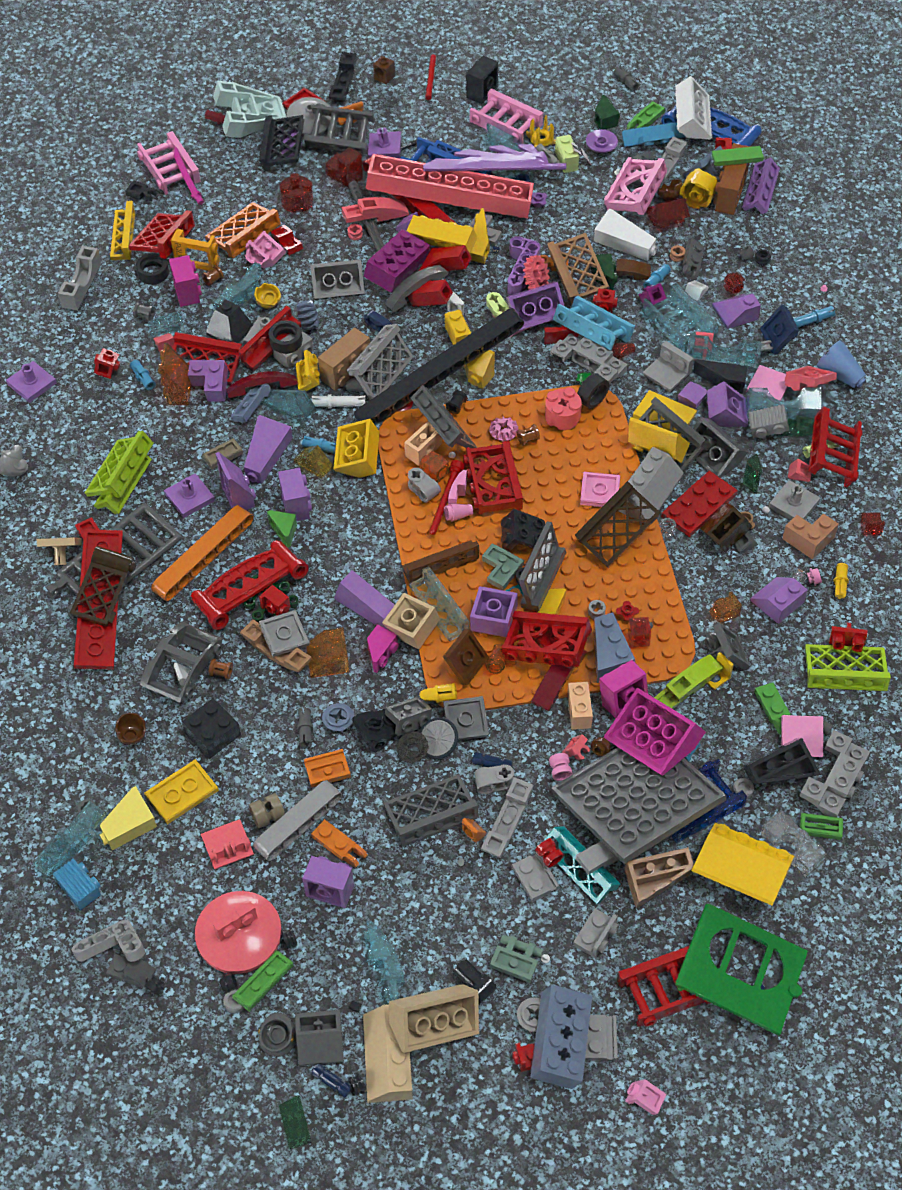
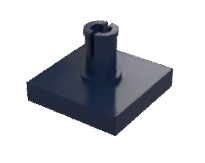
M781 305L760 327L765 340H771L770 346L773 348L771 351L774 354H778L791 339H795L800 331L785 305Z

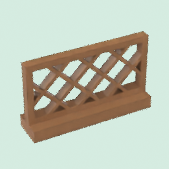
M586 233L556 244L554 241L547 243L549 254L571 306L576 296L584 299L597 294L598 288L609 289V285ZM585 240L586 243L583 248L576 246L578 241ZM567 246L570 247L568 253L560 251V248ZM573 249L581 251L579 257L571 255ZM584 253L591 255L589 261L581 259ZM568 259L576 261L573 267L566 265ZM579 262L587 265L584 271L577 269ZM590 266L597 268L595 275L587 272ZM574 272L582 274L579 281L572 278ZM585 276L593 278L590 284L582 282ZM595 280L602 281L604 284L600 287L593 286ZM579 286L588 288L586 292L581 294L577 291Z

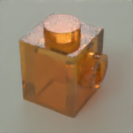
M432 450L428 455L422 457L420 469L439 483L449 474V462L442 455Z

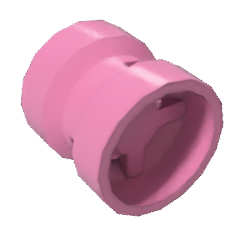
M558 753L549 758L550 767L553 768L552 777L556 781H563L573 775L572 768L568 765L570 763L569 756L565 753Z

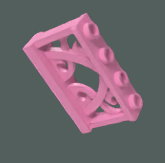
M628 157L615 182L611 185L610 191L605 196L604 204L607 210L637 212L638 215H644L667 173L665 160L662 158H658L657 161L636 160ZM641 179L642 184H644L643 187H639L632 192L627 189V185Z

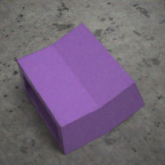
M690 381L678 394V402L696 409L706 398L707 390Z

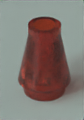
M633 342L614 343L611 351H613V357L621 359L634 353L636 347Z

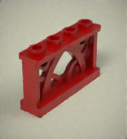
M504 441L499 445L471 449L467 447L466 454L463 455V461L465 466L468 465L466 470L467 479H471V483H469L470 493L475 496L473 498L474 509H478L479 515L485 512L512 508L516 510L523 509V495L509 441ZM481 457L487 459V462H485L483 459H479V461L481 462L480 464H476L473 461L475 458ZM500 465H503L504 468H503V469H499V466H500ZM491 468L497 474L507 475V477L499 481L497 488L483 480L484 475ZM503 484L509 485L508 488H505V487L503 486V489H501V486H502ZM487 495L489 497L488 500H490L494 495L496 496V499L494 501L485 502L483 501L482 497Z
M514 611L510 629L504 645L501 647L506 660L579 667L587 638L592 631L588 617ZM519 629H523V634L517 635ZM546 632H553L558 641L549 646L541 648L533 640V638L540 637ZM578 634L579 636L577 641L573 640V638ZM521 640L518 642V646H513L516 641ZM568 643L575 647L573 652L570 651Z

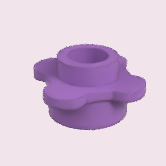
M540 192L532 193L531 204L537 208L546 205L547 194Z

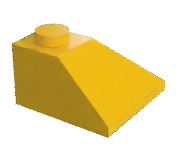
M488 350L464 366L468 382L482 389L494 377L495 352Z

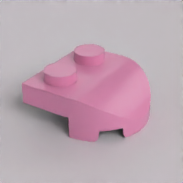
M265 231L254 242L249 240L245 246L247 249L246 259L252 265L260 268L272 267L286 253L285 249Z

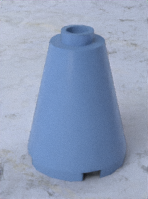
M839 340L828 349L829 352L821 357L816 366L820 369L836 372V379L853 388L856 386L859 388L866 381V374L844 342Z

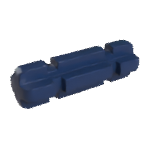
M475 752L473 755L472 763L476 765L483 764L485 767L509 765L512 767V760L509 759L501 760L500 757L487 754L483 756V753Z
M319 1063L313 1067L311 1072L317 1079L321 1078V1082L334 1091L338 1090V1094L345 1098L350 1094L352 1090L351 1085L343 1082L341 1078L331 1071L325 1070V1067Z

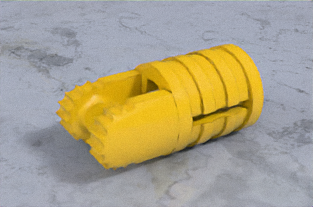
M456 684L435 685V688L422 689L420 698L423 701L425 700V702L436 701L437 703L457 700Z

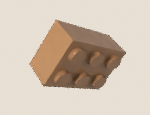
M354 327L318 357L320 381L335 391L344 386L346 381L354 377L349 375L347 369L369 345L370 337Z

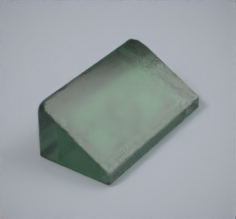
M757 453L747 459L743 484L755 494L758 491L762 472Z
M300 1095L281 1103L279 1109L289 1150L312 1143Z

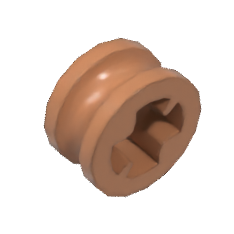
M679 245L673 246L670 250L671 260L675 262L683 261L685 248Z

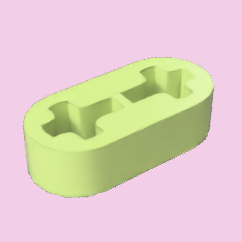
M492 292L487 295L486 305L495 318L510 309L499 293Z

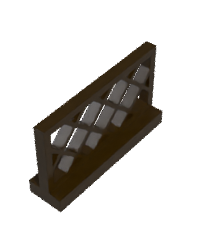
M627 481L575 534V537L609 568L661 515V512ZM634 494L639 498L640 506H629V499ZM640 509V519H629V510ZM642 509H651L655 513L650 519H642ZM618 510H626V519L615 520V513ZM640 522V529L637 532H629V523ZM605 523H613V533H602V526ZM615 523H626V533H616ZM613 536V546H602V537ZM616 536H626V543L623 546H616ZM592 537H600V546L591 547L587 542ZM613 549V556L606 561L602 557V550Z

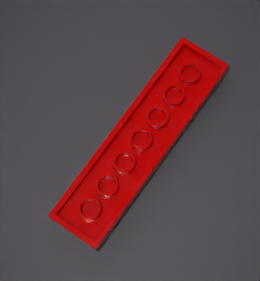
M84 529L80 587L91 563L92 554L96 546L122 554L123 531ZM93 569L91 577L94 581L103 577L101 571ZM113 576L108 579L111 586L120 583V577ZM106 580L96 584L99 592L109 588ZM90 586L84 591L86 597L97 593L94 586ZM111 591L101 595L105 603L113 600L114 597ZM99 597L89 601L92 609L102 605ZM119 599L114 608V612H116L112 624L108 623V626L77 617L74 669L114 670ZM86 602L78 605V612L84 613L90 610ZM105 608L94 612L97 618L105 620L107 615Z

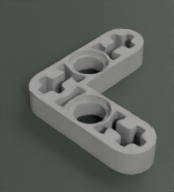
M128 920L119 921L79 941L72 947V952L77 961L87 960L119 944L126 959L130 962L137 961L145 955V949Z

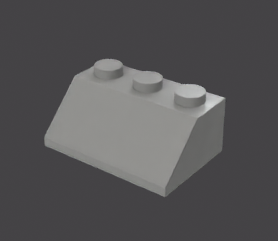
M361 259L310 265L314 299L365 294Z

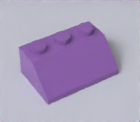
M552 282L506 297L509 308H514L524 321V325L520 330L553 320L557 305L561 304L564 306L558 282Z

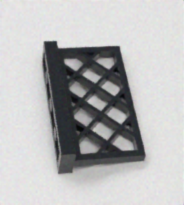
M272 115L265 116L259 162L264 172L270 171L271 166L299 162L304 115L274 120ZM279 124H284L280 128L277 127ZM288 127L291 128V129L288 130L287 132L284 131V130L287 129ZM295 131L298 132V133L295 134L294 136H291V134L294 133ZM281 133L282 136L277 139L276 137ZM286 138H289V140H288L287 142H285V143L282 142V141H284ZM293 142L296 143V144H295L294 146H292V147L289 146V145H291ZM277 145H281L277 150L274 149ZM284 149H287L284 154L281 153ZM292 153L295 154L294 157H288Z

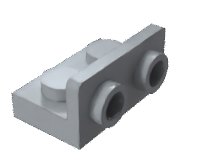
M595 908L574 940L573 946L596 958L599 952L603 953L607 948L609 936H614L619 927V924H617L618 916L614 914L610 917Z

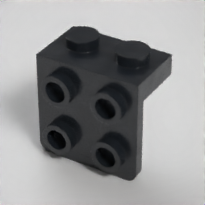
M513 509L501 521L502 549L510 552L519 543L534 549L545 526V521Z

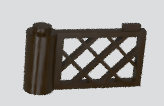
M96 546L89 568L71 608L70 615L104 626H108V623L112 624L116 616L114 608L127 576L130 572L134 573L137 562H134V557ZM93 569L101 571L103 577L93 581L91 577ZM113 576L121 577L120 583L111 586L109 578ZM106 580L109 588L99 592L96 584ZM94 586L97 593L86 597L85 589ZM111 591L114 596L113 600L105 603L101 595ZM99 597L102 605L92 609L89 601ZM85 602L90 609L84 613L76 611L78 605ZM105 608L107 612L105 620L97 618L94 612Z

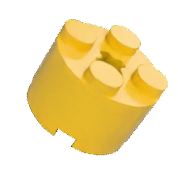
M695 169L689 173L680 189V196L682 195L683 202L694 209L709 206L716 193L717 178L701 169Z

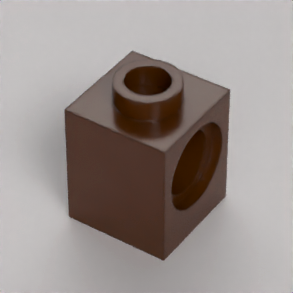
M381 56L373 64L374 79L388 84L395 77V61Z

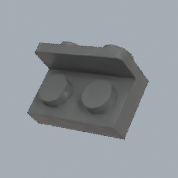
M420 697L385 707V715L396 724L395 734L398 736L420 729L427 721L431 720L432 708Z

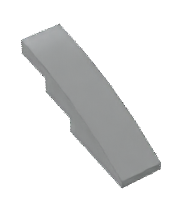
M601 841L576 855L577 862L588 875L602 866L604 868L608 867L617 860L621 862Z

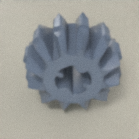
M311 300L298 303L296 309L302 328L304 330H312L319 327L320 321L315 304Z

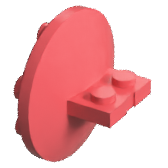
M235 891L223 894L211 901L203 909L197 920L195 941L198 951L211 967L221 972L241 974L256 970L274 954L280 944L282 935L280 917L275 907L267 899L256 893Z

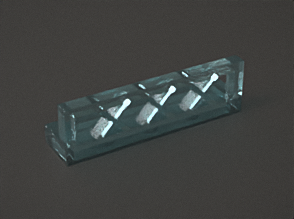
M428 566L422 569V578L410 583L409 587L416 597L427 603L428 597L437 599V606H431L436 608L437 613L441 611L448 614L447 619L440 618L437 626L448 641L459 637L464 629H469V620L431 568ZM425 583L428 589L427 592L419 591L417 587ZM453 625L459 630L450 634L447 626Z

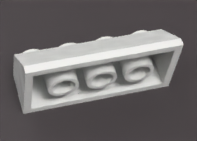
M690 76L676 85L677 129L687 138L711 139L709 94Z

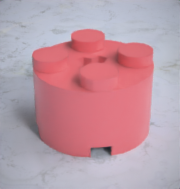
M573 388L557 389L547 394L545 420L551 427L553 425L558 427L557 429L569 430L574 428L577 422L580 421L582 401Z

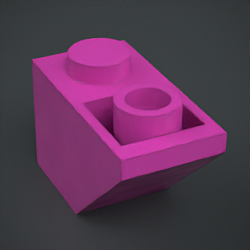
M378 624L367 638L373 671L378 673L381 667L384 668L389 656L392 653L394 654L399 646L397 634Z

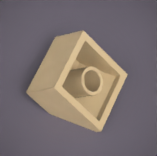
M403 593L382 624L390 631L396 633L397 637L404 643L420 649L440 621V617L435 607Z

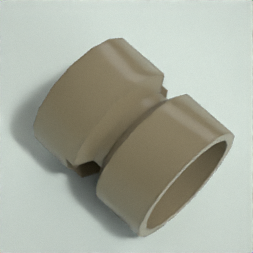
M276 793L266 796L264 801L257 800L248 804L258 829L269 825L271 820L276 822L285 814Z

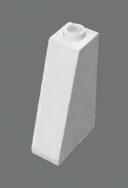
M608 209L595 228L594 242L648 261L657 251V246H655L656 238L612 209Z

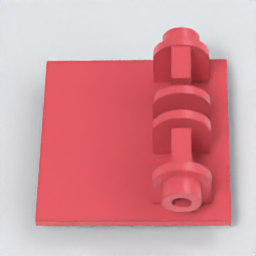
M240 819L201 834L214 870L254 855L250 840L245 833Z

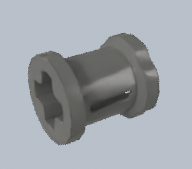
M137 302L133 309V316L137 318L143 317L147 321H152L155 316V307H147Z

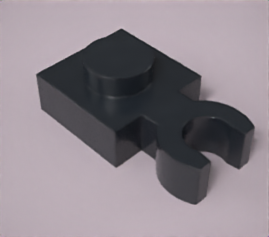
M134 180L125 190L126 196L139 200L144 197L147 201H152V195H157L156 189L148 188L147 184Z

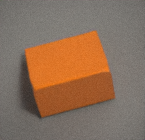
M462 819V830L474 842L477 843L487 834L474 820Z

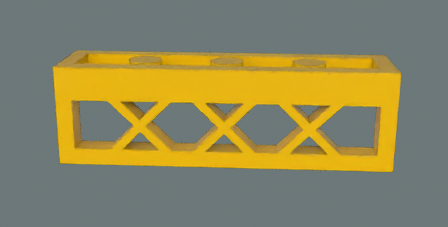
M126 201L125 210H115L110 253L111 260H131L132 250H129L128 245L133 241L135 209L133 201ZM119 216H125V219L121 220ZM124 226L123 231L120 232L118 229ZM122 237V243L119 244L117 240ZM120 249L123 252V254H115V252H117Z

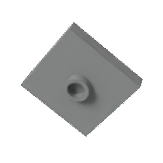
M296 610L259 621L260 629L272 657L294 651L296 648L307 647L310 644Z

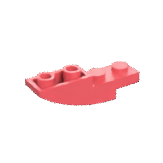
M385 197L358 199V204L342 207V214L346 223L375 217L380 222L409 216V211L404 202Z

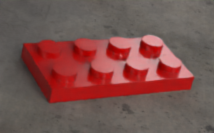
M709 470L662 512L661 517L690 538L722 506L730 502L737 495L738 490Z

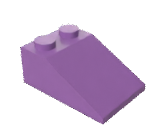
M220 452L215 453L221 486L231 508L236 505L241 506L245 510L255 507L254 499H256V494L253 488H249L250 482L247 475L244 476L241 469Z

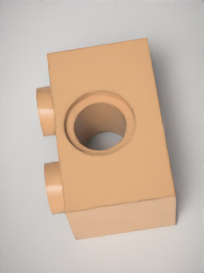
M429 421L404 442L405 457L417 465H420L442 445V437Z
M588 682L568 683L567 694L571 730L592 728L593 715Z

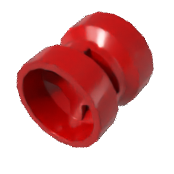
M552 838L546 839L535 849L536 853L543 857V862L547 868L556 865L564 857L562 851L555 847L556 844Z

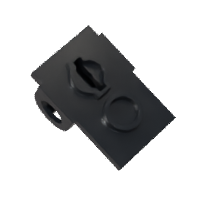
M385 709L356 714L351 719L353 725L372 752L382 750L388 744L391 737L398 736L395 734L396 724L385 715ZM383 741V744L377 748L376 745Z

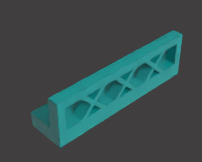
M564 826L554 827L545 838V840L555 838L562 853H569L573 857V866H568L564 862V857L557 864L596 904H600L609 891H615L621 885L603 866L591 874H587V880L579 878L578 868L582 867L578 865L576 855L586 850V848ZM592 883H599L604 888L598 896L593 892Z

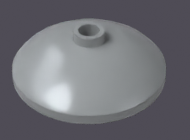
M314 97L298 99L289 106L287 117L304 115L302 135H310L316 116L312 112L311 104H323L330 107L325 101ZM322 115L318 135L328 131L331 116Z

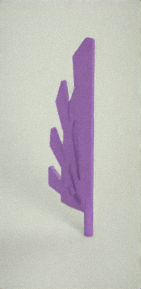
M519 144L518 148L524 152H518L499 145L489 146V150L499 153L467 149L454 153V156L467 158H436L424 164L423 171L566 170V163H549L545 152L538 151L532 144Z

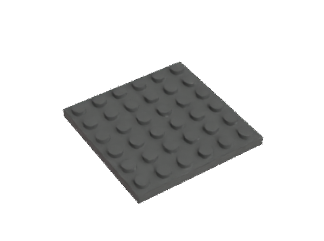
M618 747L551 787L552 794L624 864L726 801V794L685 758L662 776Z

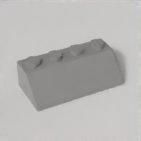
M652 447L628 482L659 511L684 473L668 453ZM635 494L629 499V506H640L639 498ZM640 509L629 510V517L640 519ZM642 509V519H650L655 514L651 509ZM618 510L626 515V510Z

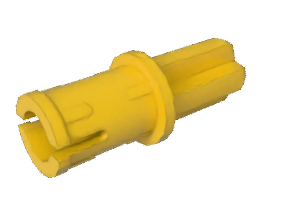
M839 563L836 566V577L833 582L837 599L846 597L847 585L849 584V579L847 578L848 565L845 563Z

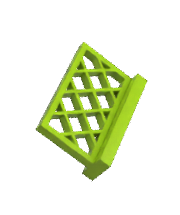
M138 431L135 437L116 441L85 491L87 497L113 494L118 498L123 495L154 444L144 431Z
M805 645L808 674L807 688L888 690L891 677L887 669L884 647H863L862 652H854L852 646H844V649L836 650L833 649V645ZM810 651L819 652L821 655L816 658ZM837 652L841 656L836 659L830 653ZM857 653L861 657L856 660L850 654ZM880 654V658L875 660L869 655ZM825 657L832 662L828 666L821 661ZM845 658L852 663L848 667L841 662ZM866 659L871 665L866 667L861 662ZM817 664L822 669H812V667ZM837 665L842 670H833L832 668ZM857 666L862 671H853L852 668ZM877 667L882 672L872 671V669Z

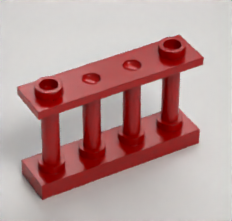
M823 406L814 417L808 472L815 475L820 469L825 468L845 476L844 487H848L859 476L857 470L860 438L863 430H861L862 422L858 421L851 428L831 420V417H829L830 409ZM828 426L849 434V441L830 434ZM827 440L848 448L847 455L829 448L826 444ZM825 454L846 462V469L827 462Z
M689 946L618 972L617 982L620 988L624 986L630 987L642 1013L637 1018L636 1024L638 1027L643 1025L645 1027L651 1026L659 1019L702 1003L710 1004V1002L694 994L690 996V993L686 990L679 991L682 999L670 1003L658 978L660 973L667 971L668 973L670 972L676 983L679 975L678 968L683 964ZM646 978L651 981L662 1005L653 1010L649 1009L638 986L639 981Z

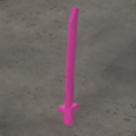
M175 147L174 158L192 193L191 197L197 201L198 205H202L204 203L203 195L197 190L178 148Z

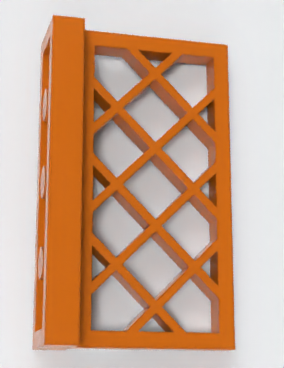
M252 202L208 233L205 238L209 241L211 235H221V237L215 238L218 247L227 251L229 257L235 258L246 250L245 246L249 240L254 242L263 231L268 234L281 224L278 211L275 209L269 211Z

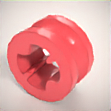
M359 224L349 225L347 229L348 237L352 240H359L363 235L362 226Z

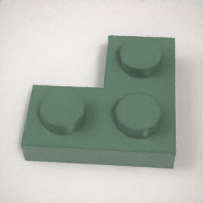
M493 543L482 555V561L495 567L487 577V582L501 590L506 588L516 575V571L524 565L523 559Z

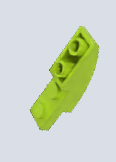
M709 654L677 675L654 698L674 709L692 693L695 694L724 668Z

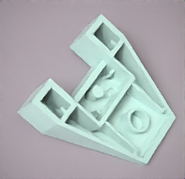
M217 81L213 94L216 106L231 107L232 111L226 112L222 126L226 137L242 138L264 129L265 116L272 115L273 120L287 117L280 97L233 82Z

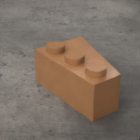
M688 847L631 860L626 863L624 870L636 909L691 875L694 864Z

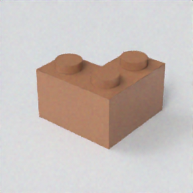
M822 514L813 524L796 515L785 526L782 539L811 559H814L835 538L839 524L825 514Z

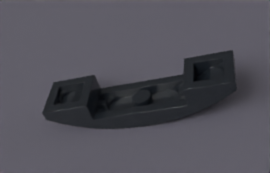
M341 53L339 69L334 85H331L328 99L344 101L347 97L354 76L357 53Z

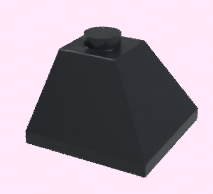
M225 299L214 310L206 334L217 340L239 343L248 334L253 323L238 305Z

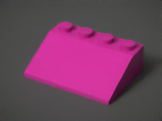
M636 688L603 738L663 776L696 748L706 731L682 714Z

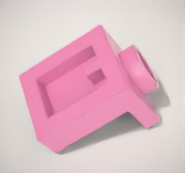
M644 1079L633 1082L629 1086L626 1102L629 1104L636 1103L652 1115H656L661 1108L666 1093Z

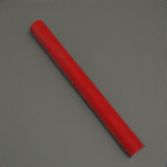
M436 55L430 56L426 100H431Z

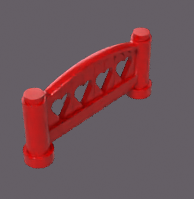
M275 540L271 543L269 551L260 553L234 566L215 580L205 591H193L191 600L208 618L210 626L215 630H220L229 621L227 612L287 574H290L294 579L303 578L309 570L308 565L302 559H298L281 541ZM269 560H274L273 569L261 567L262 564L267 563ZM253 570H259L257 579L245 577L246 574L251 573ZM237 580H243L241 589L229 587L230 584L235 583ZM221 590H227L226 599L213 597L214 594L220 593Z

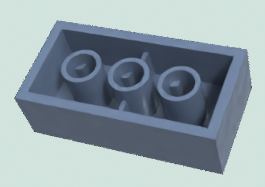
M553 984L541 992L530 1078L573 1089L583 1082L592 1003L591 995Z

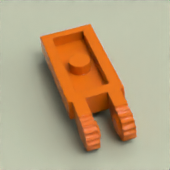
M325 819L311 833V837L354 868L359 865V862L350 855L352 851L363 859L368 855L361 846Z

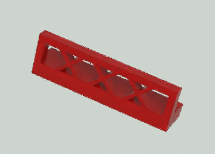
M286 306L238 351L241 362L253 372L273 354V348L269 340V330L275 323L287 320L293 321L301 327V322L292 316L290 307ZM282 333L276 339L280 341L290 333Z

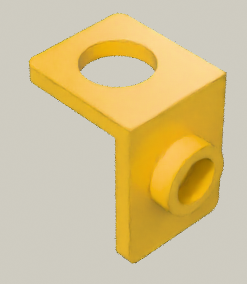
M721 652L717 654L716 659L724 668L717 674L720 677V681L712 682L710 680L707 683L713 690H716L728 681L733 670V663L726 659Z

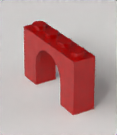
M465 245L431 248L419 271L441 265L446 271L463 270L467 268L472 257ZM429 280L409 294L407 298L413 307L447 304L453 291L446 280Z

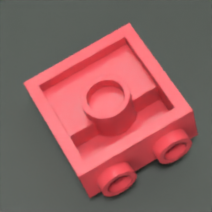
M805 366L786 372L785 386L792 387L794 391H802L806 387L816 388L820 384H828L830 381L836 380L837 373Z

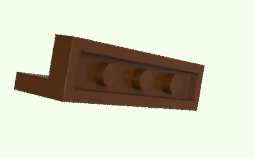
M467 541L402 565V571L409 584L479 559V544L477 541Z

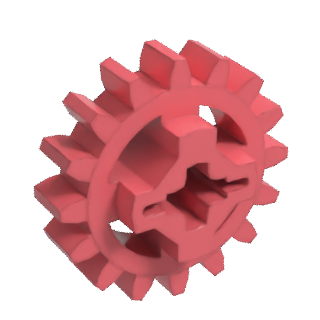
M540 255L529 256L526 259L527 262L524 263L525 269H523L525 273L523 278L526 279L525 284L529 285L528 289L549 284L548 279L550 277L548 273L550 271L547 270L548 264L544 263L545 259H541Z

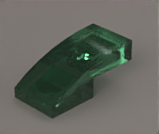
M799 415L796 416L795 420L788 418L789 431L775 435H812L814 418Z

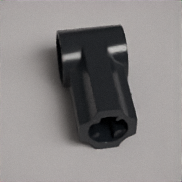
M467 959L459 962L453 970V974L464 985L478 990V1003L480 1004L497 989L494 981L488 975H482Z

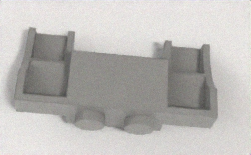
M569 334L563 341L560 339L550 349V355L555 354L561 357L563 362L572 356L573 362L594 373H598L609 381V384L616 378H621L627 372L628 364L613 357V351L586 337L579 339Z
M833 730L825 750L836 755L838 759L826 782L823 784L808 777L800 793V797L811 802L825 816L838 817L846 799L852 798L856 790L853 786L855 782L860 783L864 774L861 770L870 751L851 743L852 738Z

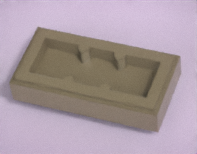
M233 438L203 453L202 456L209 467L214 469L218 467L215 453L220 452L228 460H232L242 455L243 450Z

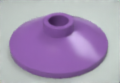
M595 130L586 137L587 147L599 153L612 151L618 143L616 135L608 130Z

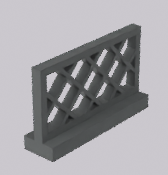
M422 385L411 399L446 444L450 447L457 443L465 448H478L445 406L432 395L427 387Z
M654 397L651 401L652 405L639 420L644 422L646 420V423L652 425L658 424L660 428H662V423H670V431L677 434L682 433L685 440L686 438L690 440L688 441L690 445L694 444L698 447L691 454L686 452L683 458L684 464L680 467L684 472L704 448L707 450L711 444L658 398ZM655 410L658 413V421L649 422V416Z
M546 522L519 578L524 595L521 600L522 608L540 611L566 555V549L558 545L552 522Z
M459 774L383 802L402 847L459 826L464 818L472 820L479 818L478 805L470 796ZM456 782L459 784L457 791L448 789L451 784ZM432 791L441 792L438 798L429 796ZM445 793L454 796L452 802L442 800ZM458 797L468 801L461 805L456 804ZM419 798L422 800L418 806L411 804V799ZM425 802L435 803L433 809L423 807ZM439 804L449 807L442 812L436 811ZM395 805L403 806L400 813L392 811L390 807ZM407 808L416 810L413 817L404 814ZM420 812L430 814L429 817L424 819L417 818ZM401 819L410 821L408 825L403 827L398 825Z

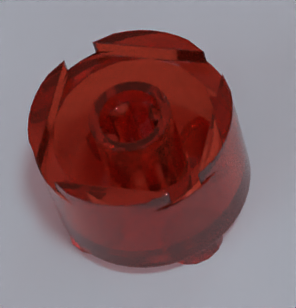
M293 173L279 185L280 196L285 210L297 213L296 210L304 212L312 207L313 188L311 180Z

